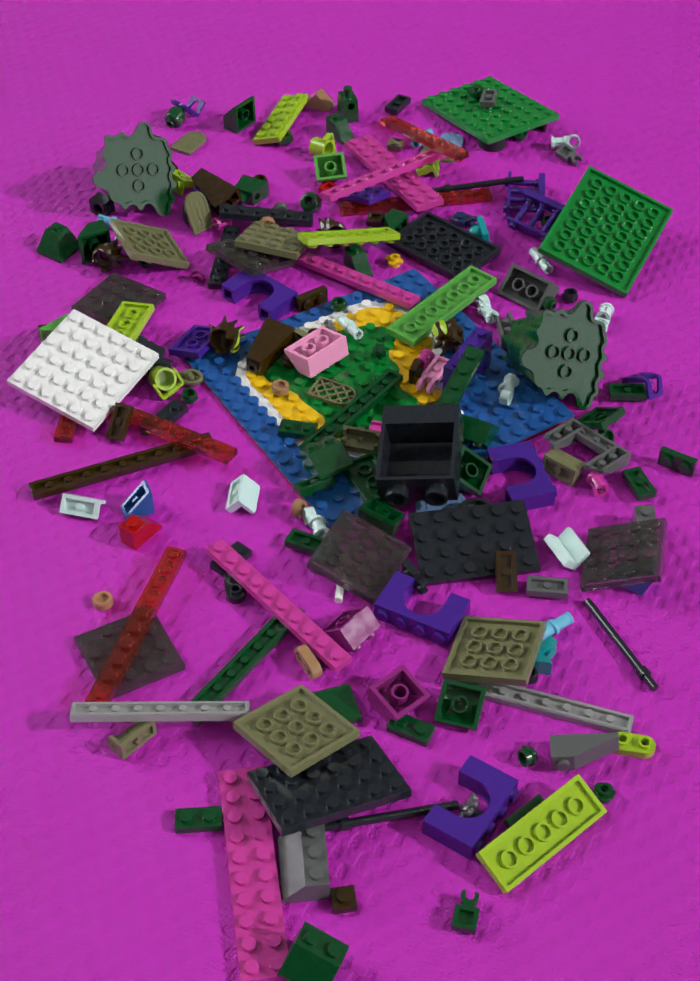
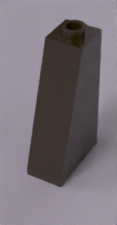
M203 168L191 177L196 189L205 195L207 202L211 204V208L218 217L219 204L236 205L242 199L236 186Z
M267 317L246 356L247 370L262 376L285 354L284 349L296 342L294 336L296 328Z

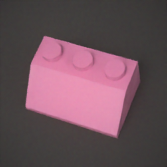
M324 326L319 327L284 349L285 354L297 371L309 378L316 376L349 354L346 336Z

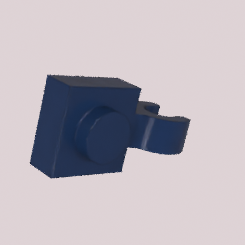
M458 211L450 218V223L461 228L477 225L474 223L477 222V216Z

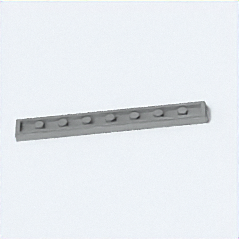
M461 681L462 683L487 688L485 700L610 733H631L634 720L633 715L521 686Z
M250 701L72 702L70 722L235 721L250 713Z

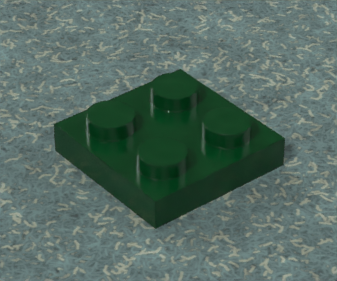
M595 407L577 421L591 429L604 431L612 423L618 422L619 418L625 415L626 412L624 407Z

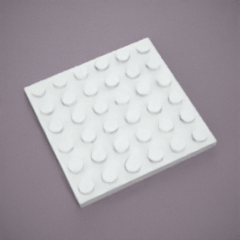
M73 309L7 379V383L9 386L94 432L114 410L115 403H120L159 359V353Z

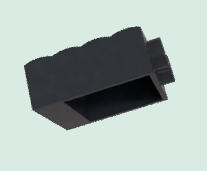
M460 404L384 406L375 476L381 501H385L394 507H402L408 501H425L431 506H442L447 503V500H458L464 433Z

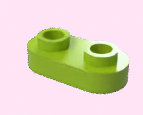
M618 732L619 750L614 753L648 759L654 755L656 743L651 737Z

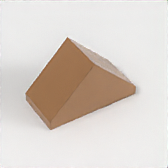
M320 88L309 97L304 107L330 112L335 103Z

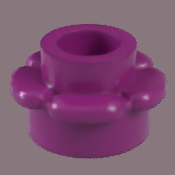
M194 268L190 273V278L195 283L204 282L205 271L201 268Z

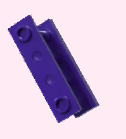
M509 171V172H508V177H505V178L511 177L512 171ZM539 173V179L504 184L507 187V203L503 205V213H506V217L509 216L510 211L519 212L523 207L510 205V203H525L524 197L510 195H523L526 188H511V185L533 186L535 189L529 190L545 196V173ZM530 206L527 212L535 214L539 207ZM543 212V214L541 215V217L539 218L538 221H541V220L543 219V217H544V212Z
M526 188L523 192L525 204L515 219L507 216L506 220L512 230H519L543 241L565 205ZM535 205L539 207L528 224L521 222L530 206ZM544 211L552 213L542 230L534 228Z

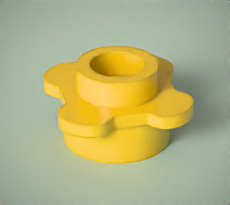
M393 253L385 256V260L388 261V266L391 268H398L403 263L400 254Z

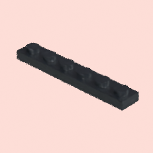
M219 204V218L260 221L261 218L268 216L272 217L275 223L313 227L312 212Z
M224 226L208 280V289H222V284L227 281L236 249L234 242L240 234V227Z

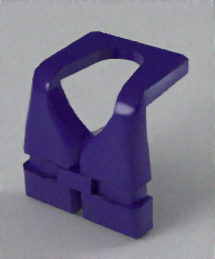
M191 96L187 105L174 99L171 100L174 106L181 107L192 116H199L205 105L204 101L195 96ZM195 102H199L196 112L190 109Z
M638 372L622 378V383H645L648 400L664 394L662 377L659 374ZM657 378V391L654 394L649 379Z

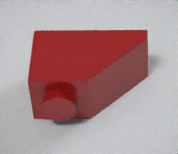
M131 515L119 525L121 542L136 551L162 528V525L149 517Z

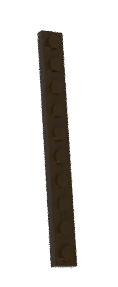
M207 432L28 484L35 501L214 450L215 443L210 433Z

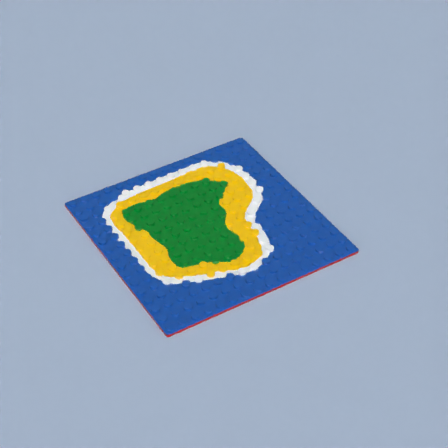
M416 269L383 280L390 285L420 296V302L438 290ZM358 290L342 296L347 302V308L341 312L332 310L330 307L332 301L280 320L279 322L294 328L298 327L308 333L312 328L326 327L324 321L328 319V321H333V326H335L337 333L346 336L349 354L312 378L299 373L296 368H285L281 358L262 376L248 371L246 356L260 328L246 333L245 337L240 339L239 350L233 354H216V349L211 347L200 359L186 357L185 361L191 369H196L203 374V383L293 488L292 484L314 475L303 467L299 445L305 440L278 436L281 420L290 419L318 423L319 429L345 407L336 406L307 396V392L319 377L348 385L356 391L357 396L388 369L403 375V381L354 423L353 427L369 429L372 420L382 422L384 406L426 405V403L439 400L442 394L443 379L435 386L431 394L426 392L428 382L425 383L422 390L416 389L417 382L416 384L409 383L411 364L415 358L420 356L423 349L431 350L435 357L436 355L440 356L442 353L441 348L434 349L436 342L432 333L414 347L386 333V328L410 311V309ZM462 311L452 317L456 318V323L464 330L463 337L465 342L478 326ZM345 314L346 317L353 320L356 326L363 331L362 338H357L356 340L350 333H346L343 327L337 323V316ZM493 339L490 366L483 375L474 374L466 390V396L459 403L461 414L500 427L490 446L484 445L483 448L472 445L473 441L468 439L462 443V445L468 447L484 458V460H486L487 448L528 441L575 417L552 393L547 396L543 395L540 388L527 376L508 366L506 361L502 360V355L507 354V352ZM376 343H383L386 350V357H382L381 360L375 357L373 353V347H375ZM449 350L442 357L450 359L454 353ZM512 373L519 378L520 382L514 388L511 404L506 406L499 403L500 392L498 391V386L504 382L505 375ZM275 380H286L289 383V392L283 396L274 395L271 384ZM326 385V388H332V385ZM323 386L317 387L318 390L324 389ZM342 388L336 389L337 392H342V391H343ZM334 390L328 391L329 394L335 393ZM326 392L320 393L321 396L327 395ZM345 394L339 395L340 398L346 397ZM337 396L331 397L332 400L338 399ZM343 434L337 439L341 441V438H343ZM346 450L351 460L366 455L365 453ZM343 472L332 475L335 477V485L330 486L326 490L314 492L311 496L301 497L309 507H314L317 515L325 518V525L329 529L356 519L358 517V509L364 503Z

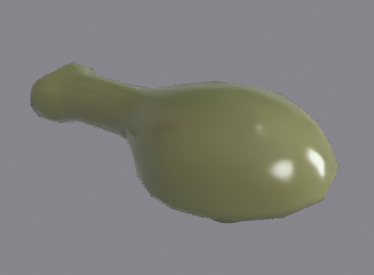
M185 369L178 372L186 386H197L203 382V374L196 369Z

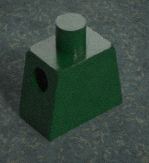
M346 85L343 87V91L338 92L337 111L346 118L348 123L358 122L359 115L357 97L352 91V87Z
M243 174L235 185L242 197L237 205L245 203L254 206L269 196V184L264 180Z

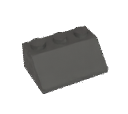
M512 263L497 293L530 310L542 311L544 298L547 296L555 297L560 287Z
M325 824L284 837H278L282 903L330 900Z

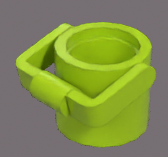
M326 133L323 138L314 137L309 144L310 154L314 156L336 153L333 133Z
M156 366L150 370L148 375L150 385H152L158 396L163 400L169 396L171 397L184 385L183 379L175 368L170 369ZM160 390H164L166 392L162 395Z

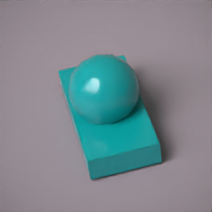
M477 216V225L470 227L468 232L490 242L484 218Z

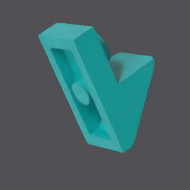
M552 635L541 643L534 664L538 674H551L552 662L550 659L555 656L557 640Z

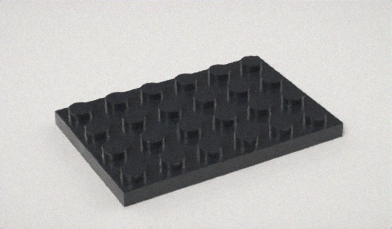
M426 211L397 231L400 233V240H394V243H386L387 246L451 279L470 265L480 269L501 253L500 247L429 211Z
M524 500L408 513L418 570L420 571V576L428 581L429 584L427 586L495 578V551H516L517 575L539 573L541 570Z
M372 735L350 742L292 778L275 764L247 772L249 783L282 837L409 798L412 789Z

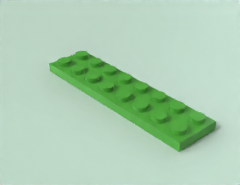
M470 265L386 328V333L414 347L432 333V327L435 322L451 319L476 300L477 296L484 294L497 284V278Z

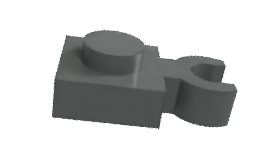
M566 143L562 144L555 151L556 157L566 163L571 161V164L575 167L577 166L576 160L582 161V156L576 154V150Z

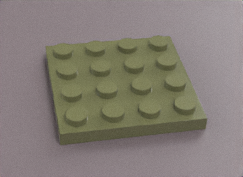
M111 218L109 225L131 260L145 261L149 264L156 263L162 266H173L177 269H188L190 263L168 229Z
M255 221L235 239L234 246L297 260L308 248L306 244L298 240V233L308 231H296L291 227L282 228L277 224L268 225L264 224L263 221Z
M464 616L442 671L443 679L527 687L546 631V621Z
M302 684L233 721V729L290 778L360 737V730Z

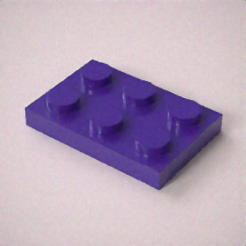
M367 187L362 189L361 192H354L350 196L342 198L370 206L389 198L390 191L384 190L382 187Z
M193 325L168 349L169 355L180 358L200 359L212 347L209 338L210 327Z

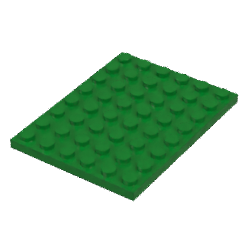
M491 76L422 99L424 107L488 145L559 120V114L552 109L545 107L543 104L536 102ZM479 84L484 89L498 90L494 108L485 109L480 107L481 97L472 98L467 93V88Z
M589 166L537 252L625 298L674 209Z

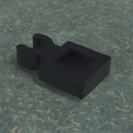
M409 559L402 562L401 573L415 578L414 588L416 587L418 593L422 595L428 592L425 586L429 583L420 576V571Z

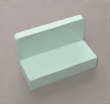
M245 474L239 476L231 482L225 510L233 513L240 507H243L249 513L254 514L256 512L260 486Z
M63 493L59 512L98 519L101 504H106V500Z
M567 527L559 537L548 534L544 538V541L561 564L567 568L576 570L590 555L589 550L570 527Z

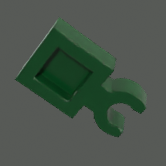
M462 890L460 896L461 905H455L451 930L475 935L480 908H475L479 902V893L475 892V897L469 900L465 897L466 890Z

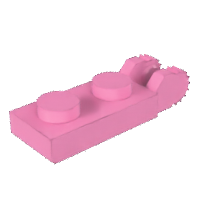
M436 355L421 374L416 389L422 390L425 383L428 382L426 392L431 394L435 386L443 379V367L449 359Z

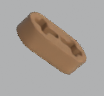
M303 644L294 648L296 658L311 680L321 677L323 675L322 668L309 647Z

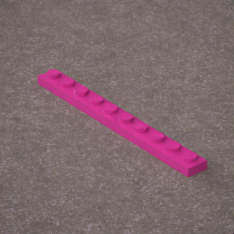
M440 145L321 192V197L329 202H335L339 198L348 197L354 192H361L362 189L373 187L380 182H386L387 179L399 177L400 174L409 173L416 168H422L423 165L434 163L438 159H445L453 154V149L446 145Z
M304 251L297 260L280 257L410 310L420 303V296L412 292L400 289L308 251Z
M223 539L206 548V553L302 643L306 644L335 673L352 662L351 655Z

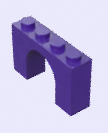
M250 266L222 284V297L233 304H236L250 294L264 293L269 295L270 297L258 304L259 318L264 321L267 317L277 321L296 307L295 296L298 295V292Z
M479 327L475 328L444 365L442 392L467 345L484 350L485 355L475 372L480 375L484 374L491 362L493 332ZM465 391V393H464V395H463L461 401H462L463 398L466 396V391Z
M530 441L487 448L486 461L493 465L490 471L492 475L508 471H521L532 477V480L527 483L506 487L505 502L524 500L526 510L554 505L555 497H557V488L555 485H552L548 472L546 473L543 461L539 460L537 450Z
M396 571L374 603V616L378 620L392 624L399 629L407 630L417 636L449 647L460 628L464 616L469 615L470 599L451 593L439 611L429 615L416 614L405 606L414 592L415 578Z
M470 755L459 770L458 784L481 796L486 801L488 809L480 816L464 818L435 804L423 820L422 833L472 860L474 855L483 849L485 845L484 840L487 836L491 837L495 832L497 821L499 819L503 820L507 814L510 802L514 803L516 801L519 790H517L518 780Z

